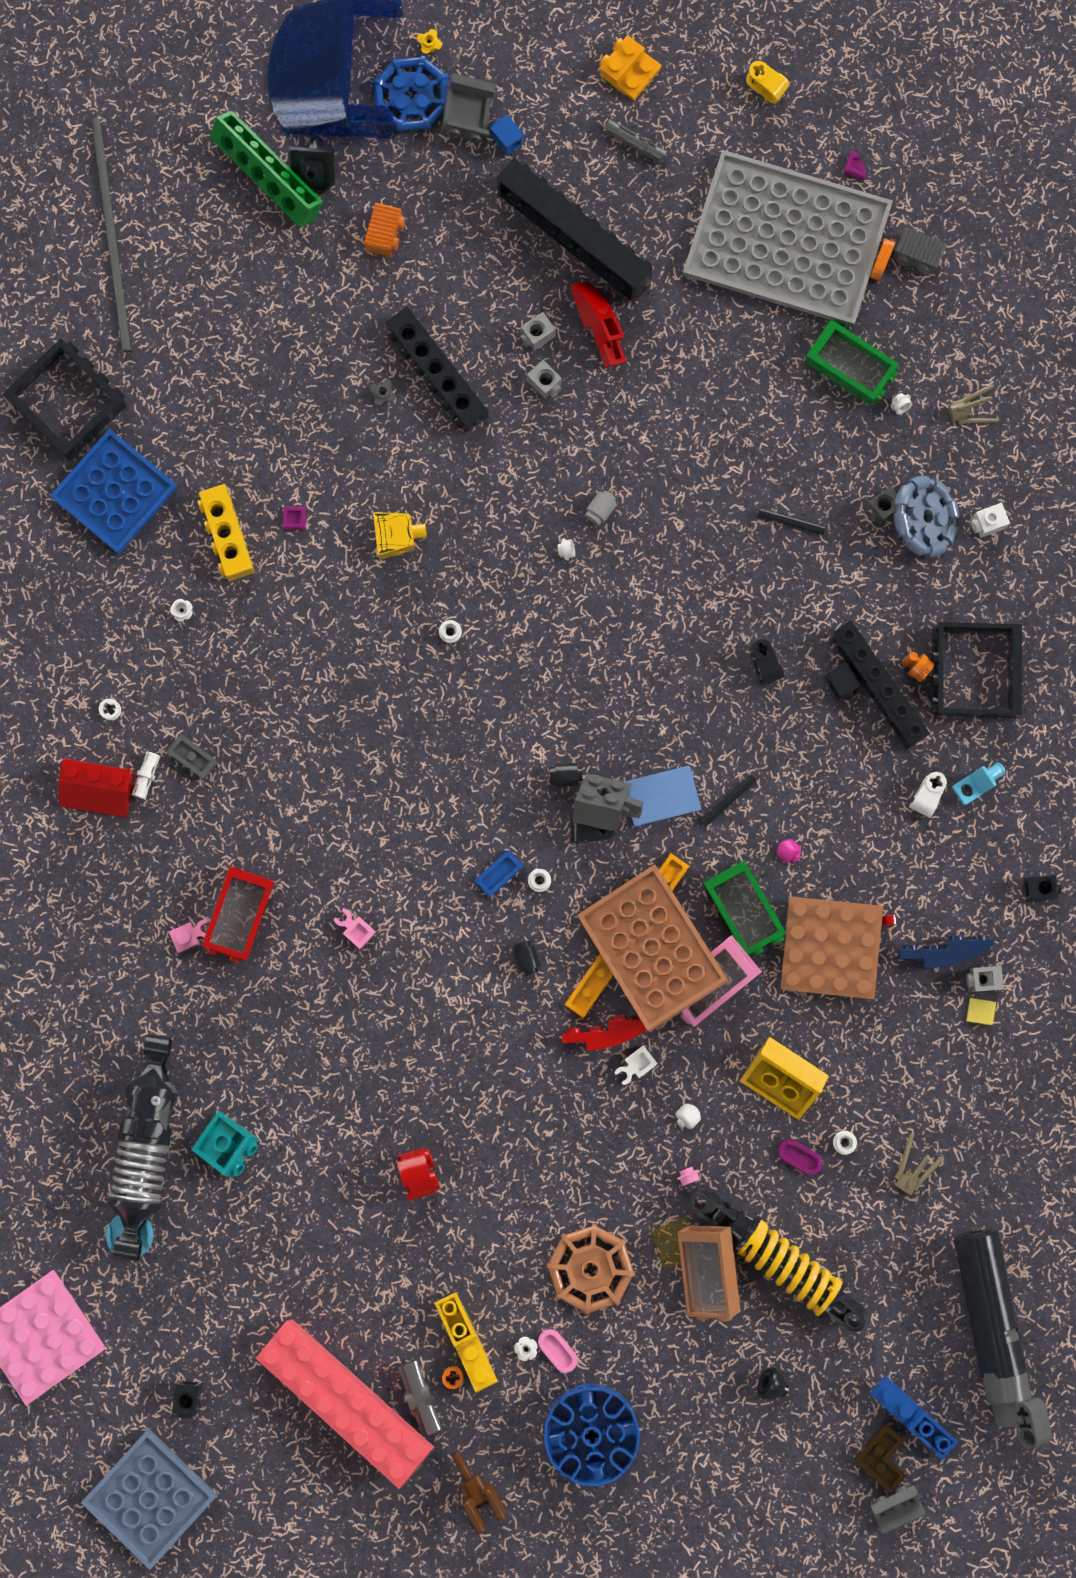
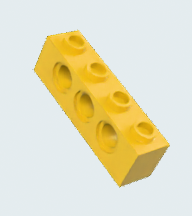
M222 484L199 492L201 500L197 502L201 513H206L207 521H204L208 534L213 535L214 542H211L215 556L219 555L221 563H218V567L222 577L226 576L229 581L255 573L226 485ZM216 509H223V514L221 516H213V512ZM224 529H229V536L226 538H221V531ZM229 551H237V555L235 558H226L227 553Z

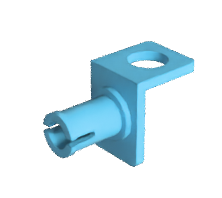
M998 762L988 769L982 766L953 785L952 789L961 803L966 805L997 785L995 780L1005 775V768ZM962 785L971 787L972 795L970 797L962 794Z

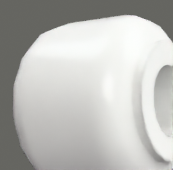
M684 1104L675 1114L678 1118L676 1122L681 1128L692 1129L701 1120L699 1110L692 1104Z

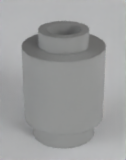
M608 491L604 493L598 492L587 507L585 517L598 526L602 522L604 523L617 506L615 496Z

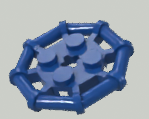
M424 55L417 58H392V62L372 81L375 102L373 111L396 129V132L399 133L409 130H431L433 124L444 112L447 82L450 79L448 74L443 73L427 60V56ZM418 67L417 72L403 73L401 68ZM423 70H427L436 79L430 81L425 74H422ZM396 71L398 75L394 77L391 84L385 83ZM440 85L441 99L434 98L433 88ZM383 90L389 91L390 101L385 104L383 103ZM409 90H414L415 93H418V95H414V99L405 96L406 93H409ZM432 105L438 106L427 118L425 115L427 109L431 108ZM391 108L397 110L401 115L400 119H397L388 110ZM420 117L422 120L406 121V118Z

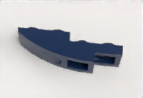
M957 935L949 936L950 940L943 941V949H941V945H926V949H917V945H903V949L897 950V960H921V969L950 966L985 952L994 945V940H987L985 935L973 936V940H964V936Z

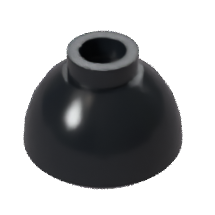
M771 1366L764 1370L759 1378L757 1386L758 1395L764 1400H774L780 1396L785 1397L789 1391V1384L785 1382L783 1374Z

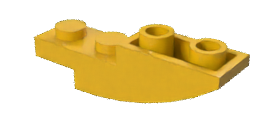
M455 1292L435 1302V1306L453 1346L460 1356L475 1392L477 1393L497 1383L498 1380L490 1365L489 1358L457 1293Z

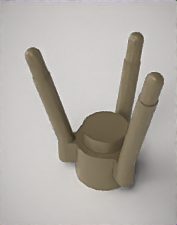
M991 384L949 404L948 410L951 421H958V425L966 423H997V418H967V416H970L971 407L989 402L993 398L989 396L967 403V401L993 389L994 385Z
M913 1133L909 1135L899 1170L895 1175V1178L898 1179L895 1185L910 1195L919 1189L920 1185L943 1161L939 1157L919 1178V1174L929 1160V1157L926 1156L914 1173L907 1170L904 1174L914 1138Z

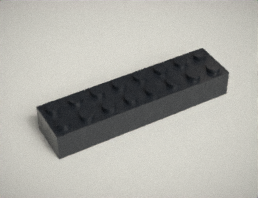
M513 158L497 176V191L502 199L633 304L651 285L653 268L647 259L639 258L628 244L623 245L620 243L613 232L610 230L605 231L594 217L585 215L578 204L575 202L570 203L559 189L550 187L547 180L539 174L535 175L524 161L519 162Z

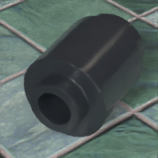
M577 763L555 764V766L550 767L551 785H556V787L578 786V781H583L582 767H577Z
M531 940L514 945V952L512 953L519 973L524 972L525 976L537 973V968L541 967L535 945H532Z

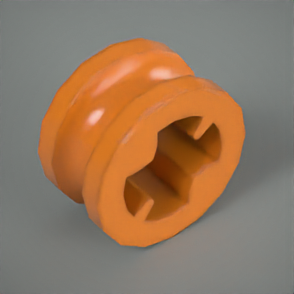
M450 1366L445 1369L442 1375L445 1387L456 1389L463 1383L464 1375L459 1367ZM451 1371H455V1375L459 1374L460 1379L456 1380L455 1384H451V1380L447 1381L446 1376H449Z

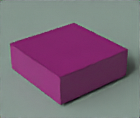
M306 506L283 507V530H306Z

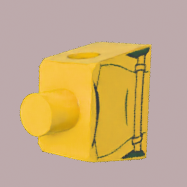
M373 513L379 559L415 550L414 539L427 537L426 525H412L410 514Z

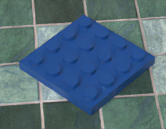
M108 429L50 497L115 552L120 554L177 490L178 485L111 429Z

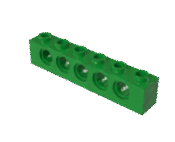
M233 111L216 117L209 137L300 228L315 221L323 201Z

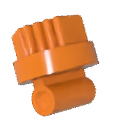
M911 652L902 660V665L910 668L907 674L919 682L927 677L935 665L925 654L918 658L916 652Z

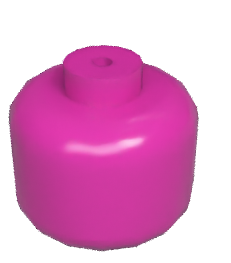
M787 839L779 844L776 854L785 864H789L791 861L795 863L800 858L801 847L792 839Z

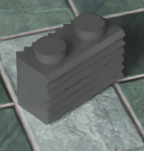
M906 227L893 258L897 259L896 261L900 265H911L916 267L922 274L929 275L931 273L934 275L947 244Z

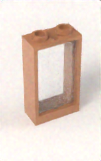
M688 1225L677 1232L687 1316L697 1317L698 1320L718 1318V1321H730L732 1317L741 1312L731 1227Z

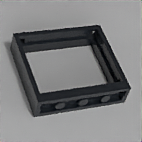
M60 338L2 394L70 461L127 405L123 400L125 395L117 387L112 389L108 385L110 382L102 372L97 374L93 370L95 366L86 357L82 359L77 354L79 350L70 341L66 344ZM64 352L112 399L67 444L18 397Z
M939 622L931 632V641L935 642V651H932L931 662L935 664V674L931 675V687H935V696L931 698V710H935V716L1020 717L1022 715V624ZM944 633L1008 635V710L943 708Z

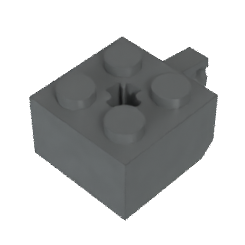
M586 774L575 798L573 822L613 831L619 827L623 816L640 818L643 811V802L630 797L631 783L599 775Z

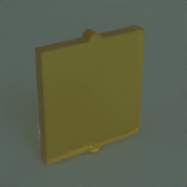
M686 1216L672 1222L666 1221L665 1225L650 1231L666 1270L681 1264L677 1232L689 1225ZM696 1242V1251L698 1257L702 1254Z

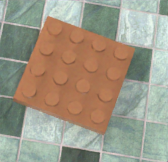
M789 897L781 989L875 999L883 906Z

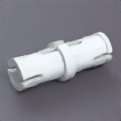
M146 752L141 769L136 774L138 778L131 794L132 796L146 800L151 782L155 779L154 773L160 759L159 755Z

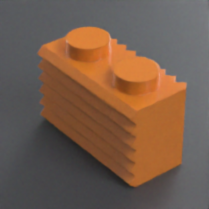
M375 203L364 241L365 251L388 257L392 256L393 251H397L400 240L397 237L398 231L403 230L405 224V217H403L400 208Z

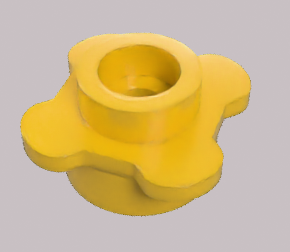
M434 29L417 36V42L421 44V51L424 54L432 53L442 47V42L438 40L437 31Z

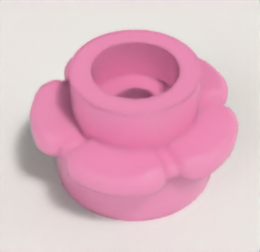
M693 1167L679 1172L681 1176L677 1180L681 1181L682 1186L700 1179L697 1173L699 1170L694 1171Z

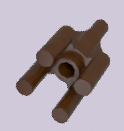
M460 1451L452 1454L451 1457L464 1479L459 1484L464 1495L462 1506L476 1533L479 1534L485 1530L484 1526L486 1525L479 1511L480 1508L489 1503L498 1522L507 1517L505 1515L507 1511L494 1486L490 1483L485 1484L480 1473L471 1474Z

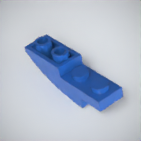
M886 1375L871 1390L870 1394L942 1460L958 1443L953 1436Z

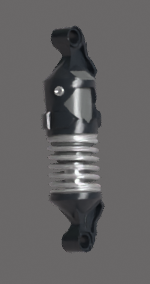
M149 1034L146 1036L144 1055L148 1057L149 1064L140 1076L126 1084L127 1114L120 1124L118 1144L122 1147L116 1150L118 1154L123 1156L115 1159L116 1163L124 1166H116L114 1168L115 1172L124 1175H114L112 1177L114 1181L120 1184H113L111 1186L112 1190L117 1192L109 1195L111 1198H109L108 1205L120 1217L124 1227L121 1237H117L115 1241L114 1259L139 1261L142 1252L141 1230L148 1218L158 1212L161 1207V1195L148 1193L146 1189H163L161 1185L149 1184L147 1181L164 1180L163 1176L151 1175L149 1171H165V1168L159 1167V1164L167 1162L165 1158L161 1157L163 1154L168 1153L167 1149L169 1148L168 1145H170L172 1130L168 1123L169 1112L177 1097V1090L169 1082L165 1066L172 1049L171 1037Z

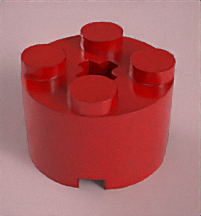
M423 1147L396 1155L403 1187L407 1188L408 1191L406 1196L409 1202L436 1194L437 1190L441 1189L435 1171H431V1168L435 1167L429 1149H424Z

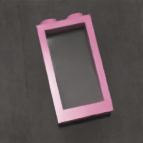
M733 936L727 938L711 952L729 981L682 1011L680 1015L688 1025L692 1024L695 1027L761 973V970Z

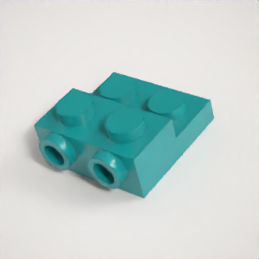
M217 1111L191 1150L221 1174L233 1178L240 1175L244 1170L245 1165L243 1163L246 1158L252 1156L257 1151L258 1145L256 1143L259 1138L243 1126L238 1125L223 1112Z

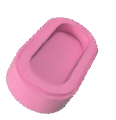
M544 1330L538 1339L540 1349L558 1371L563 1373L571 1372L577 1365L576 1353L556 1330Z

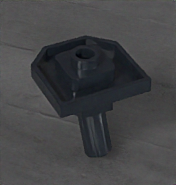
M318 135L311 138L310 148H289L290 169L314 193H325L336 181L335 149H323L324 140Z

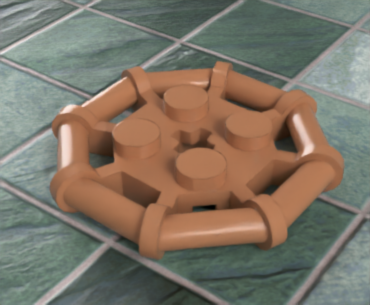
M592 1224L590 1227L572 1233H563L553 1256L546 1265L556 1291L555 1297L585 1312V1315L612 1305L618 1306L629 1282L635 1276V1271L632 1268L625 1246L626 1241L597 1227V1224ZM591 1237V1244L576 1248L572 1243ZM596 1237L613 1247L607 1251L597 1246ZM569 1246L573 1251L567 1264H559ZM616 1251L618 1252L623 1269H615L612 1255ZM588 1263L598 1267L594 1271V1276L584 1272ZM559 1270L567 1271L570 1284L565 1288ZM615 1275H622L613 1293L609 1288L610 1283ZM573 1288L586 1294V1302L568 1292ZM603 1291L609 1295V1297L591 1302V1295Z

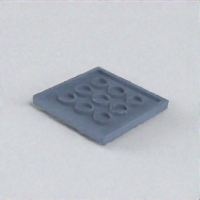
M148 1429L87 1495L81 1504L151 1570L216 1498L217 1494Z

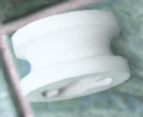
M105 699L100 703L99 712L105 719L115 720L120 716L121 707L115 700ZM108 704L111 706L115 705L116 709H113L115 713L112 715L109 713L105 714L104 710H107L105 707Z

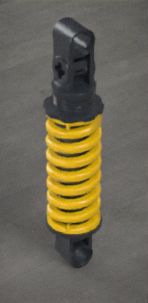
M700 1186L693 1191L689 1206L694 1213L703 1218L710 1226L731 1227L734 1254L745 1256L747 1263L751 1262L754 1258L758 1261L755 1264L756 1270H761L764 1266L768 1269L765 1273L767 1278H771L773 1274L778 1277L775 1281L777 1286H781L784 1282L788 1284L785 1290L786 1293L791 1294L798 1287L800 1289L796 1296L798 1302L803 1301L806 1295L811 1297L806 1307L809 1310L813 1309L818 1319H822L828 1314L850 1332H859L864 1328L866 1310L843 1292L846 1286L844 1280L833 1277L827 1269L820 1270V1265L817 1261L809 1263V1255L806 1253L799 1255V1248L794 1245L789 1247L787 1238L778 1239V1231L771 1230L767 1232L769 1227L760 1216L755 1217L753 1220L745 1216V1212L742 1210L738 1212L730 1203L721 1199L707 1187ZM702 1196L707 1200V1203L700 1204L695 1198ZM852 1314H856L860 1316L861 1319L859 1321H853L849 1318V1316Z

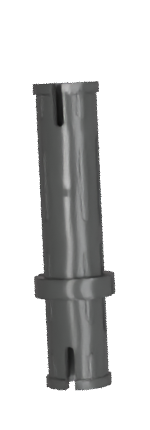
M612 119L607 122L604 132L639 151L641 156L646 155L659 164H662L666 159L668 151L652 143L651 139H645Z

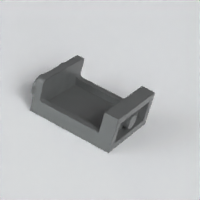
M453 73L447 82L441 133H445L452 138H465L472 143L484 142L489 135V130H487L489 109L496 84Z

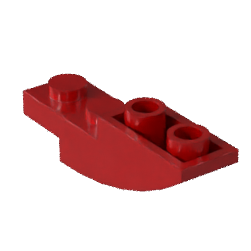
M589 281L570 285L584 328L591 327L604 367L609 368L627 362L619 341L624 338V334L613 310L603 295Z
M638 1014L636 1019L627 1020L626 1015L612 1016L613 1021H608V1031H604V1026L590 1027V1032H581L580 1028L566 1029V1034H562L563 1043L586 1042L587 1051L599 1050L624 1043L647 1029Z

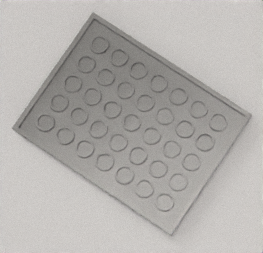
M722 150L683 270V276L854 327L893 200Z

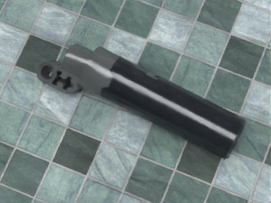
M983 1229L961 1233L954 1238L986 1401L992 1404L996 1426H1017L1019 1439L1023 1447L1029 1450L1049 1443L1052 1438V1432L1045 1403L1040 1398H1032L1027 1367L999 1231Z

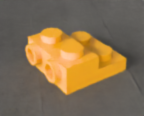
M627 35L624 40L619 38L613 46L614 52L610 56L606 54L600 61V76L635 101L661 70L662 65L644 52L645 48Z

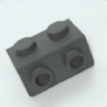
M906 1485L900 1487L895 1491V1495L888 1498L882 1496L874 1500V1504L870 1507L882 1534L885 1535L926 1515L915 1486L908 1487Z

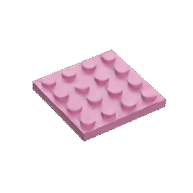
M54 1270L0 1307V1367L26 1406L106 1349Z

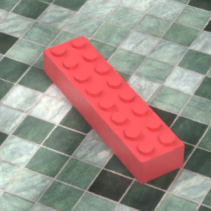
M293 1319L287 1320L256 1357L264 1367L398 1489L405 1485L435 1448Z

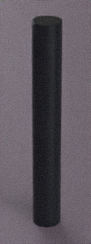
M760 508L758 517L822 535L826 528L824 525Z
M750 774L708 812L700 822L707 827L757 780Z

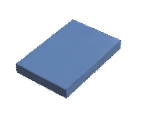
M690 766L625 781L631 783L630 797L643 802V811L640 818L632 817L634 827L701 811Z

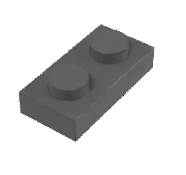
M182 734L178 736L167 750V753L203 780L206 779L218 763L217 760Z

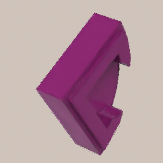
M851 151L843 173L864 180L866 168L860 156Z

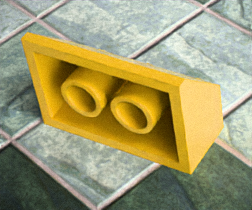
M769 1037L758 1051L740 1082L799 1120L819 1096L829 1076Z

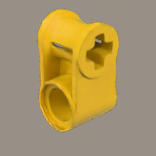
M762 61L753 62L746 77L747 85L772 104H776L790 86L785 76L777 73Z

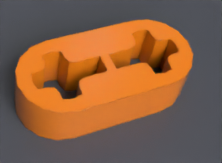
M885 238L869 278L877 281L881 280L894 248V241Z

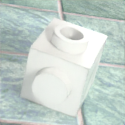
M1002 503L976 512L971 521L974 532L979 533L980 538L1004 530L1010 524Z

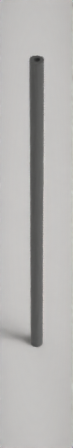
M93 118L91 122L123 353L126 351L131 352L101 122L99 118Z

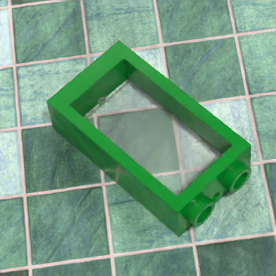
M830 320L804 360V363L870 406H872L875 400L880 402L886 393V390L883 389L887 383L892 384L899 374L896 371L899 363L833 320Z
M745 860L704 882L738 944L752 958L764 952L762 947L766 944L771 943L774 946L785 940L782 935L786 934Z

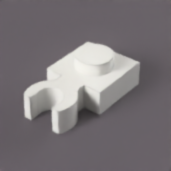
M643 1045L625 1059L628 1063L627 1067H619L614 1073L617 1075L621 1071L626 1072L627 1078L622 1082L625 1085L631 1081L634 1073L640 1078L656 1066L657 1062Z

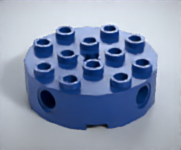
M584 1383L567 1389L553 1402L545 1419L544 1445L550 1463L564 1477L582 1486H602L617 1480L631 1466L639 1450L640 1429L633 1407L620 1392L603 1384ZM589 1430H593L596 1433L594 1439H590L589 1435H586L589 1433Z

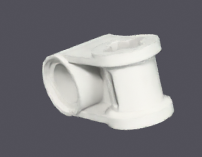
M939 772L927 775L914 795L915 799L909 808L931 818L946 787L947 781L945 776ZM937 778V783L940 786L932 788L930 780Z

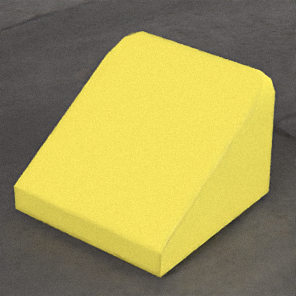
M970 998L966 1021L993 1025L996 1002Z

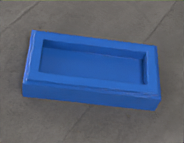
M507 850L474 882L491 898L524 866Z

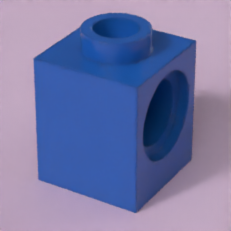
M508 115L498 118L491 125V138L507 156L525 143L524 133Z

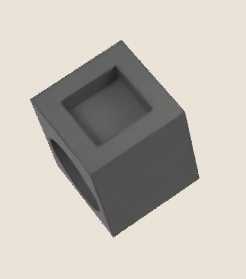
M892 486L868 503L867 514L872 521H878L879 524H882L896 513L894 502L897 493ZM886 503L889 507V510L882 511L878 507V504Z

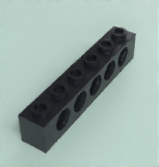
M408 307L386 321V334L393 343L395 341L398 342L401 346L399 348L400 353L406 360L411 359L414 363L412 367L419 377H425L428 381L426 386L433 395L435 393L441 398L439 402L446 412L450 410L455 416L453 421L459 429L464 428L468 433L489 417L487 408ZM407 333L415 335L411 340L403 338ZM421 350L428 352L425 357H418L416 355ZM440 368L441 372L433 375L430 373V370ZM446 385H453L455 387L451 392L443 390ZM460 402L468 404V407L463 410L458 409L456 406Z
M850 620L832 632L829 639L845 662L848 663L854 675L905 748L908 750L926 738L930 732L853 622Z

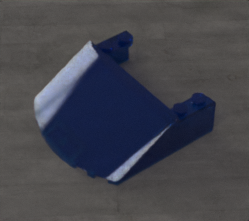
M320 0L292 9L276 34L268 64L270 101L274 114L285 134L395 139L392 111L384 105H351L350 94L356 16L403 18L402 0Z

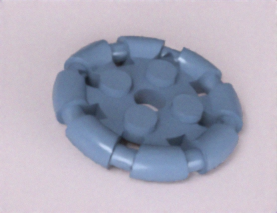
M928 476L911 478L907 481V485H903L900 488L894 502L896 513L893 516L896 531L904 539L903 543L905 546L919 556L923 554L925 557L942 555L947 551L948 546L951 547L958 534L959 527L956 526V518L959 519L955 498H951L949 495L950 490L947 486L936 478L930 479ZM940 498L942 499V501H943V503H944L943 506L941 505V503H940V501H939ZM924 512L927 516V522L923 519Z

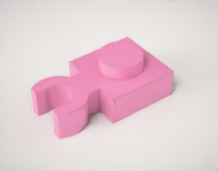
M343 909L342 911L347 915V919L341 922L335 917L334 921L339 926H345L347 929L343 934L359 949H362L376 931L359 916L353 921L351 913L347 909Z
M207 919L199 921L194 928L192 923L189 922L169 931L177 953L200 944L198 937L205 936L202 926L209 923Z

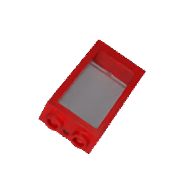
M229 866L202 942V946L206 947L205 952L218 956L219 952L228 954L227 959L240 963L241 959L247 961L274 881Z

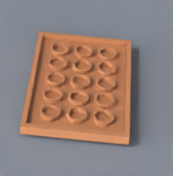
M655 864L577 915L648 1032L653 1031L729 981Z

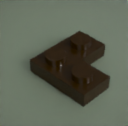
M884 1423L853 1459L891 1494L906 1477V1474L889 1459L904 1440Z

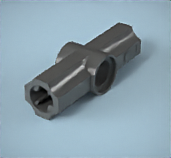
M418 1360L398 1366L399 1374L406 1389L405 1396L411 1412H414L422 1436H428L441 1430V1423L433 1405L435 1404L433 1395H430V1386L425 1382Z

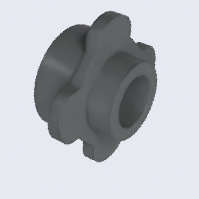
M385 380L382 384H373L370 391L374 394L376 405L381 406L384 403L395 400L396 395L391 390L392 384L390 381Z

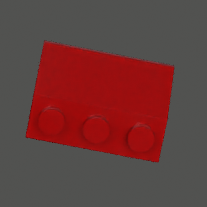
M63 758L58 779L59 806L127 818L136 773L130 769Z

